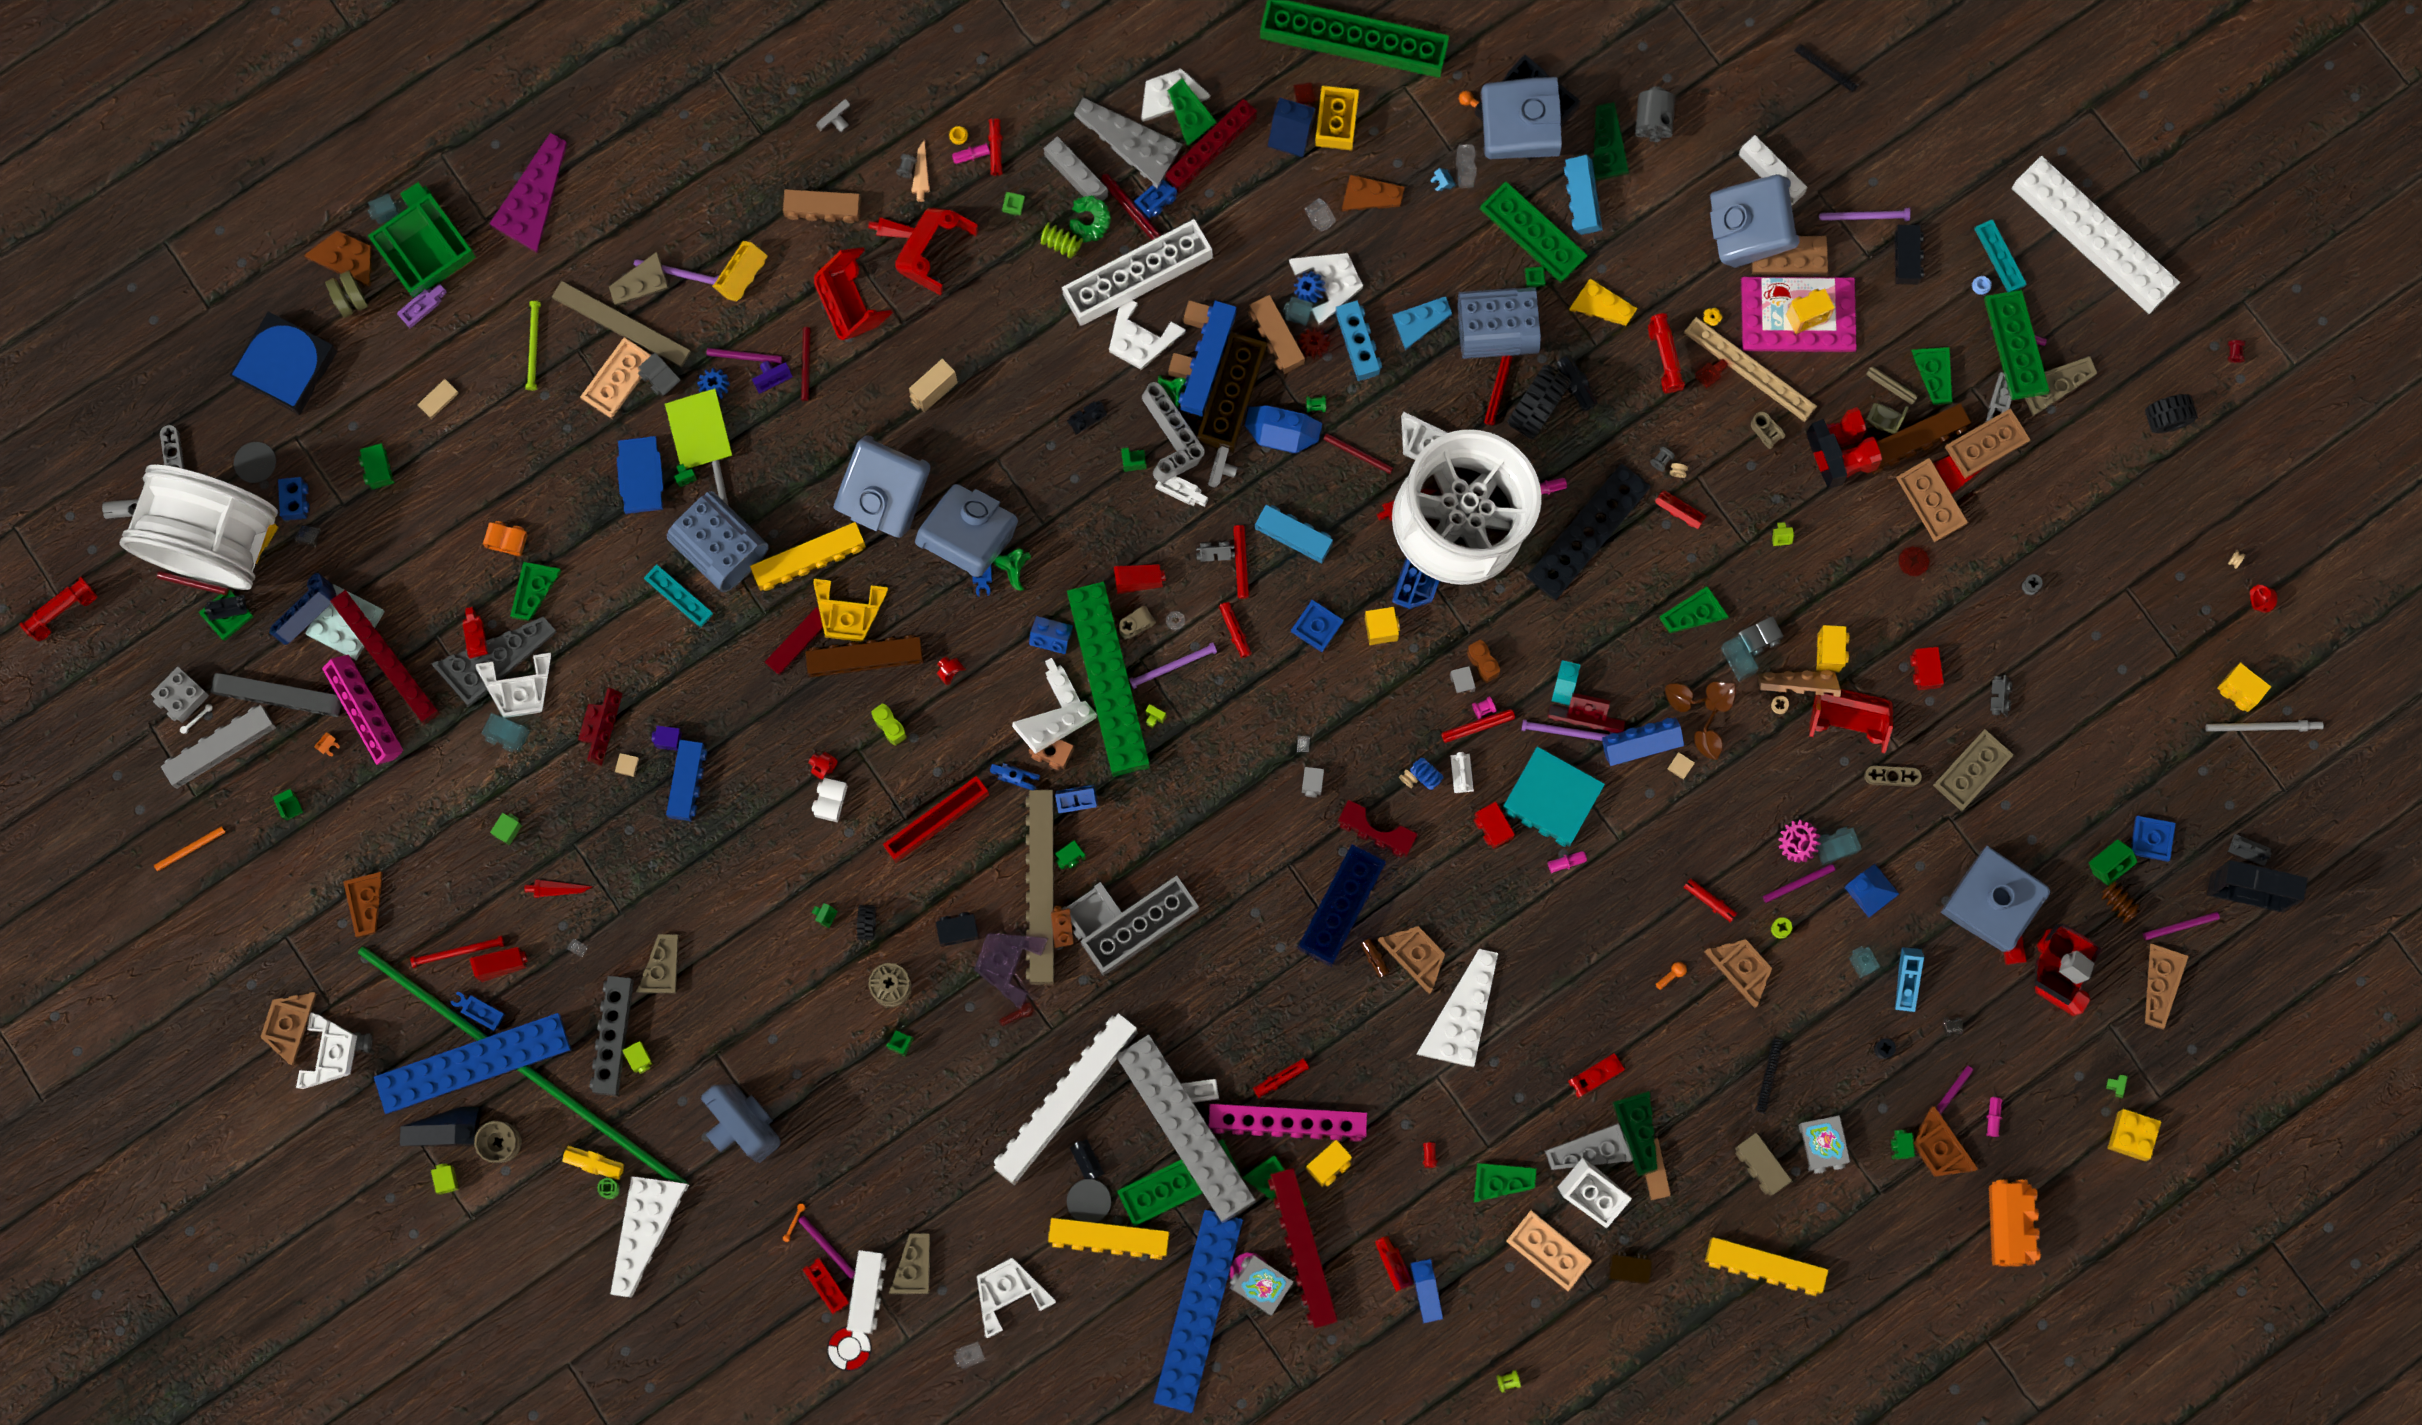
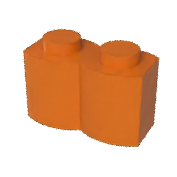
M495 521V523H489L483 545L491 550L522 556L528 535L524 528L520 526H513L511 528L506 527V524L503 522Z

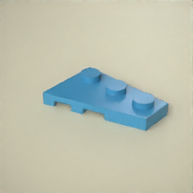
M1445 296L1393 314V320L1405 351L1416 341L1423 338L1429 331L1435 329L1452 316V312Z

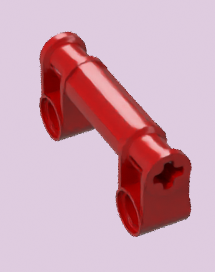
M1661 313L1651 317L1648 324V332L1651 341L1657 340L1664 368L1661 383L1664 394L1684 390L1685 383L1680 374L1681 367L1667 321L1668 316L1666 313Z
M79 577V581L71 587L67 586L58 595L32 613V617L24 623L20 622L19 625L29 637L38 642L42 641L51 633L46 624L76 601L83 606H87L96 600L97 595L83 577Z

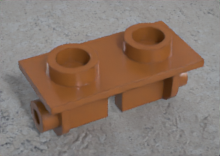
M1055 906L1051 912L1054 948L1072 945L1073 935L1070 909L1063 910L1061 906Z

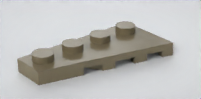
M2090 356L2045 372L2050 390L2049 394L2025 398L2032 416H2035L2096 376L2097 372Z

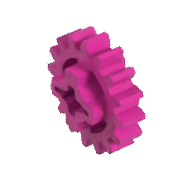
M1799 820L1798 823L1792 821V826H1785L1786 832L1781 831V834L1784 836L1778 839L1783 843L1779 848L1784 850L1782 855L1788 856V860H1794L1797 863H1800L1801 860L1807 862V857L1813 859L1812 853L1819 851L1816 845H1821L1817 841L1820 835L1815 834L1817 828L1811 827V823H1805L1802 820Z

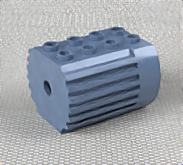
M1535 287L1459 292L1458 322L1463 359L1539 353L1540 326Z
M709 491L701 496L673 523L667 534V540L721 592H727L737 586L752 571L750 566L761 562L768 551V544L713 491Z

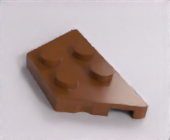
M336 231L305 254L306 259L339 274L349 270L355 281L368 287L371 286L370 258L372 257V248L370 245Z
M1932 1106L1919 1128L1913 1144L1933 1176L1978 1170L1935 1106Z

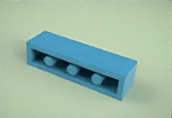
M1588 155L1565 160L1564 172L1569 181L1567 191L1571 195L1569 207L1574 215V219H1572L1573 229L1580 235L1601 231L1602 224L1592 159Z
M1265 505L1255 523V529L1322 564L1333 544L1331 536L1323 531L1319 533L1308 523L1302 524L1298 522V519L1291 514L1285 515L1281 513V510L1276 506Z

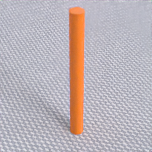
M223 826L217 828L154 864V868L157 872L226 833Z

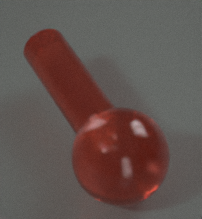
M1028 1002L1020 1004L1018 1010L999 1019L1000 1025L1003 1027L1020 1017H1030L1034 1011L1033 1006Z

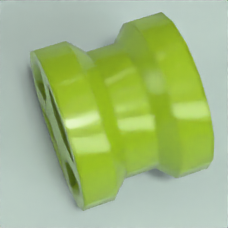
M1784 917L1776 919L1771 926L1773 936L1778 939L1786 938L1792 931L1791 921Z

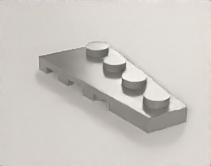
M1618 1123L1545 1150L1552 1170L1575 1167L1582 1158L1592 1165L1632 1161Z

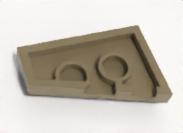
M657 252L609 286L615 306L669 289Z
M658 934L648 965L644 970L643 978L637 988V993L676 994L678 935Z
M909 1234L889 1294H929L930 1234Z

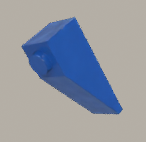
M1431 1259L1411 1263L1410 1266L1423 1323L1443 1319Z

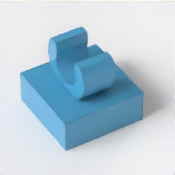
M1439 168L1434 172L1436 177L1431 179V183H1436L1437 181L1440 183L1435 189L1436 191H1442L1444 188L1451 189L1456 185L1447 169Z

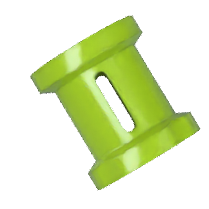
M1516 1370L1511 1374L1496 1376L1501 1393L1513 1387L1521 1388Z

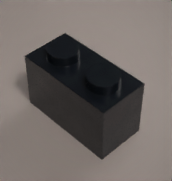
M964 912L958 914L959 917L951 918V916L939 918L940 921H936L940 946L945 947L979 940L974 914Z

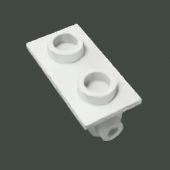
M1459 752L1457 755H1450L1454 793L1473 792L1470 754Z

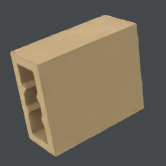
M941 359L909 388V397L912 400L913 406L917 410L921 408L925 413L958 383L955 371Z

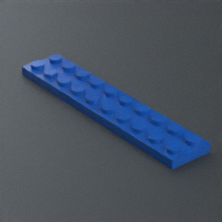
M556 1013L375 1076L374 1080L384 1112L389 1114L571 1051V1047L560 1013Z
M1204 1211L1155 1395V1404L1189 1413L1193 1412L1243 1222L1242 1219L1232 1217L1222 1223L1216 1212Z

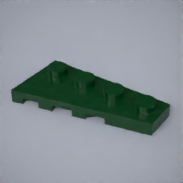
M1614 102L1596 106L1593 157L1595 181L1629 174Z
M1650 1091L1612 1103L1638 1177L1657 1172L1658 1170Z

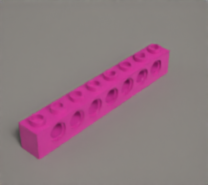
M1210 1104L1209 1129L1213 1130L1212 1133L1224 1134L1225 1130L1232 1131V1134L1244 1135V1132H1252L1254 1136H1263L1264 1133H1271L1272 1137H1283V1134H1291L1292 1138H1303V1135H1311V1139H1322V1136H1330V1140H1342V1137H1348L1350 1141L1357 1142L1362 1141V1138H1366L1367 1113ZM1232 1115L1235 1121L1233 1124L1227 1125L1223 1121L1224 1117ZM1246 1116H1251L1254 1119V1123L1251 1126H1246L1243 1123V1119ZM1264 1118H1272L1274 1124L1271 1127H1265L1262 1123ZM1289 1118L1293 1121V1126L1285 1128L1282 1125V1121ZM1309 1119L1312 1121L1313 1127L1311 1129H1304L1302 1122ZM1323 1121H1330L1333 1125L1332 1129L1324 1130L1321 1127ZM1349 1122L1352 1125V1129L1345 1132L1342 1130L1341 1124Z

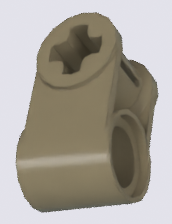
M1758 412L1751 421V428L1769 449H1772L1778 440L1786 437L1784 431L1766 412ZM1756 419L1764 420L1765 425H1758Z
M1142 606L1120 621L1119 633L1123 638L1131 639L1142 631L1151 628L1156 621L1147 607ZM1124 626H1127L1128 628L1131 627V630H1130V631H1129L1128 629H1125V630H1124Z

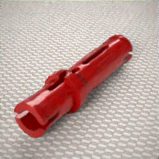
M994 118V121L989 119L990 173L993 176H997V173L998 175L1003 174L1001 141L1003 136L1000 129L1001 120Z
M1225 602L1218 607L1232 636L1231 641L1236 645L1240 658L1248 657L1252 652L1247 644V637L1239 626L1230 602Z
M1692 878L1689 879L1688 883L1694 888L1688 884H1685L1683 887L1711 907L1714 913H1719L1730 923L1733 918L1727 913L1734 917L1738 914L1725 905L1722 899H1717L1692 880Z
M1302 1058L1276 1075L1268 1076L1267 1080L1253 1087L1256 1096L1260 1098L1271 1090H1277L1278 1086L1308 1070L1309 1067Z

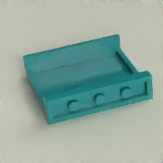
M1537 747L1506 800L1503 810L1507 816L1521 819V823L1529 828L1533 826L1539 829L1538 832L1541 835L1555 838V842L1559 845L1570 847L1605 784Z

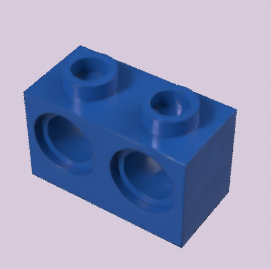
M301 477L278 479L279 508L282 519L284 521L306 519L307 512L310 510L309 502L306 501V494L309 492L308 484ZM298 486L296 492L290 493L292 487ZM299 504L296 511H291L293 505Z
M1095 784L1058 790L1055 794L1058 813L1094 808L1098 804Z

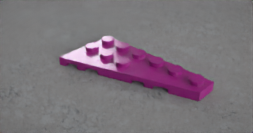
M552 133L548 135L490 222L493 228L536 253L539 250V243L543 236V228L553 199L560 165H562L567 147L566 141Z

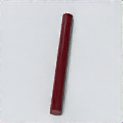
M803 327L801 400L809 401L810 327Z
M1326 433L1323 439L1389 474L1393 470L1392 466Z
M161 571L157 573L158 579L222 595H227L229 591L225 587Z

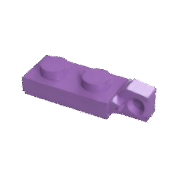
M440 284L433 290L431 288L425 289L397 314L409 328H412L442 301L441 298L447 292Z

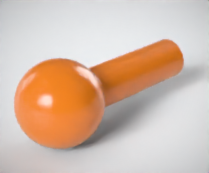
M1463 91L1459 95V101L1462 105L1476 107L1479 101L1474 99L1470 91Z
M1682 962L1674 963L1671 972L1656 983L1657 988L1661 990L1674 978L1683 977L1687 972L1686 965Z

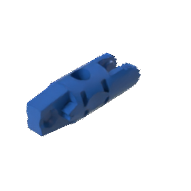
M1004 763L1002 767L992 764L990 768L992 774L998 775V780L1029 790H1035L1036 787L1033 784L1024 782L1025 776L1034 780H1039L1040 778L1038 774Z

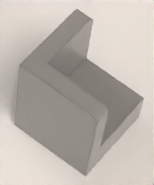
M1469 666L1450 672V678L1454 682L1457 693L1468 690L1475 692V684Z

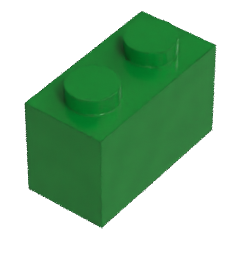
M383 444L360 449L361 456H358L361 467L365 469L363 474L365 484H368L372 490L394 484L386 448Z
M2117 839L2099 855L2094 857L2089 862L2093 875L2109 886L2138 862L2133 850Z

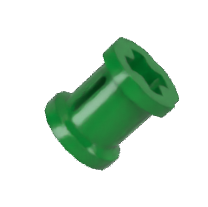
M1325 395L1315 398L1306 396L1307 413H1310V411L1326 412Z

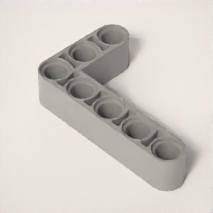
M1157 382L1148 384L1142 395V400L1177 451L1161 459L1153 471V476L1157 481L1165 482L1196 466L1204 455V448L1163 387Z

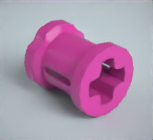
M1490 696L1487 697V700L1472 704L1478 719H1481L1483 715L1490 712H1496L1495 705Z

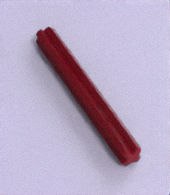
M1104 174L1100 178L1102 184L1153 241L1162 236L1109 174Z

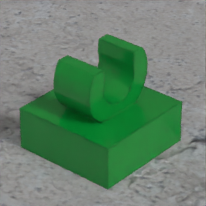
M684 464L676 466L679 474L674 477L679 487L697 480L692 469L686 470Z
M824 903L822 908L815 906L812 914L817 917L815 921L826 928H830L838 911Z

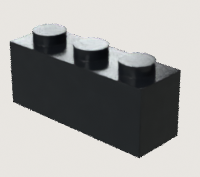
M1897 225L1895 229V284L1918 285L1924 277V267H1921V261L1924 258V250L1921 249V243H1923L1924 235L1920 231V225Z

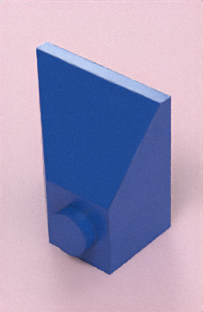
M1876 864L1862 872L1844 887L1868 918L1899 895Z

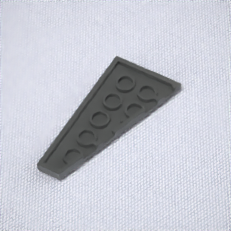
M542 617L522 625V627L516 630L503 633L504 635L487 640L488 654L469 659L466 649L461 653L453 654L444 660L431 664L470 707L488 691L476 669V664L493 662L496 680H501L556 634L557 631Z

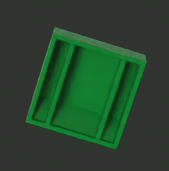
M430 193L368 235L413 299L425 289L433 288L476 258L468 244Z

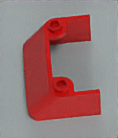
M929 208L922 215L897 257L895 267L900 274L941 296L943 285L927 276L930 271V263L926 258L922 257L923 252L939 225L945 229H953L957 226L974 236L978 234V225L952 210Z
M864 247L840 250L814 276L815 287L835 333L840 340L851 339L877 328L892 314L891 310L878 312L875 309L867 311L853 281L859 273L856 259L865 251Z
M1841 689L1840 697L1833 696L1834 693L1824 692V695H1815L1810 719V737L1814 736L1815 730L1821 732L1827 730L1829 725L1866 733L1869 741L1874 744L1881 743L1882 753H1886L1893 729V703L1891 701Z

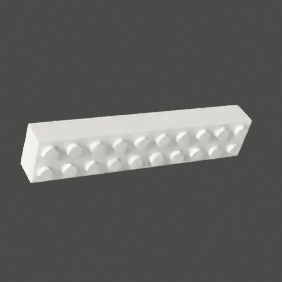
M2042 156L2014 183L2012 189L2149 315L2180 283Z
M1119 1013L1116 1017L1112 1016L1107 1021V1028L1104 1032L1099 1031L1093 1039L1095 1043L1092 1047L1087 1046L1079 1063L1075 1061L1069 1068L1070 1074L1066 1078L1063 1076L1056 1085L1057 1090L1054 1093L1050 1092L1046 1096L1044 1106L1042 1108L1038 1107L1034 1111L1031 1122L1029 1124L1025 1123L1019 1130L1020 1135L1017 1139L1013 1138L1006 1146L1008 1150L1005 1154L1001 1153L995 1159V1170L1013 1185L1018 1182L1116 1061V1055L1124 1051L1137 1035V1028Z

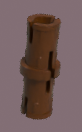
M1371 938L1362 942L1360 946L1366 953L1367 961L1369 964H1372L1378 977L1381 978L1390 973L1381 958L1382 954L1378 953Z

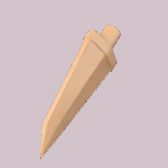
M925 140L917 151V163L915 165L912 193H917V201L923 202L924 193L930 191Z

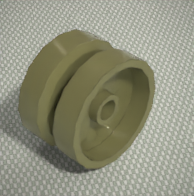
M349 270L340 274L342 287L336 278L325 281L334 305L339 309L344 318L353 314L350 302L359 311L368 307L357 282Z

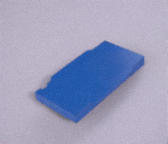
M656 436L618 441L619 456L617 457L619 492L620 496L623 497L625 514L662 510L661 492L663 491L661 457L657 448Z

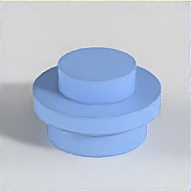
M1979 276L1974 279L1972 288L1975 293L1984 295L1990 291L1991 282L1987 277Z

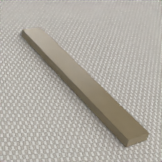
M562 281L552 295L554 300L653 353L655 352L658 356L681 368L691 353L689 349Z

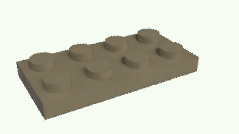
M1984 729L1933 786L1957 808L1963 811L2014 754Z

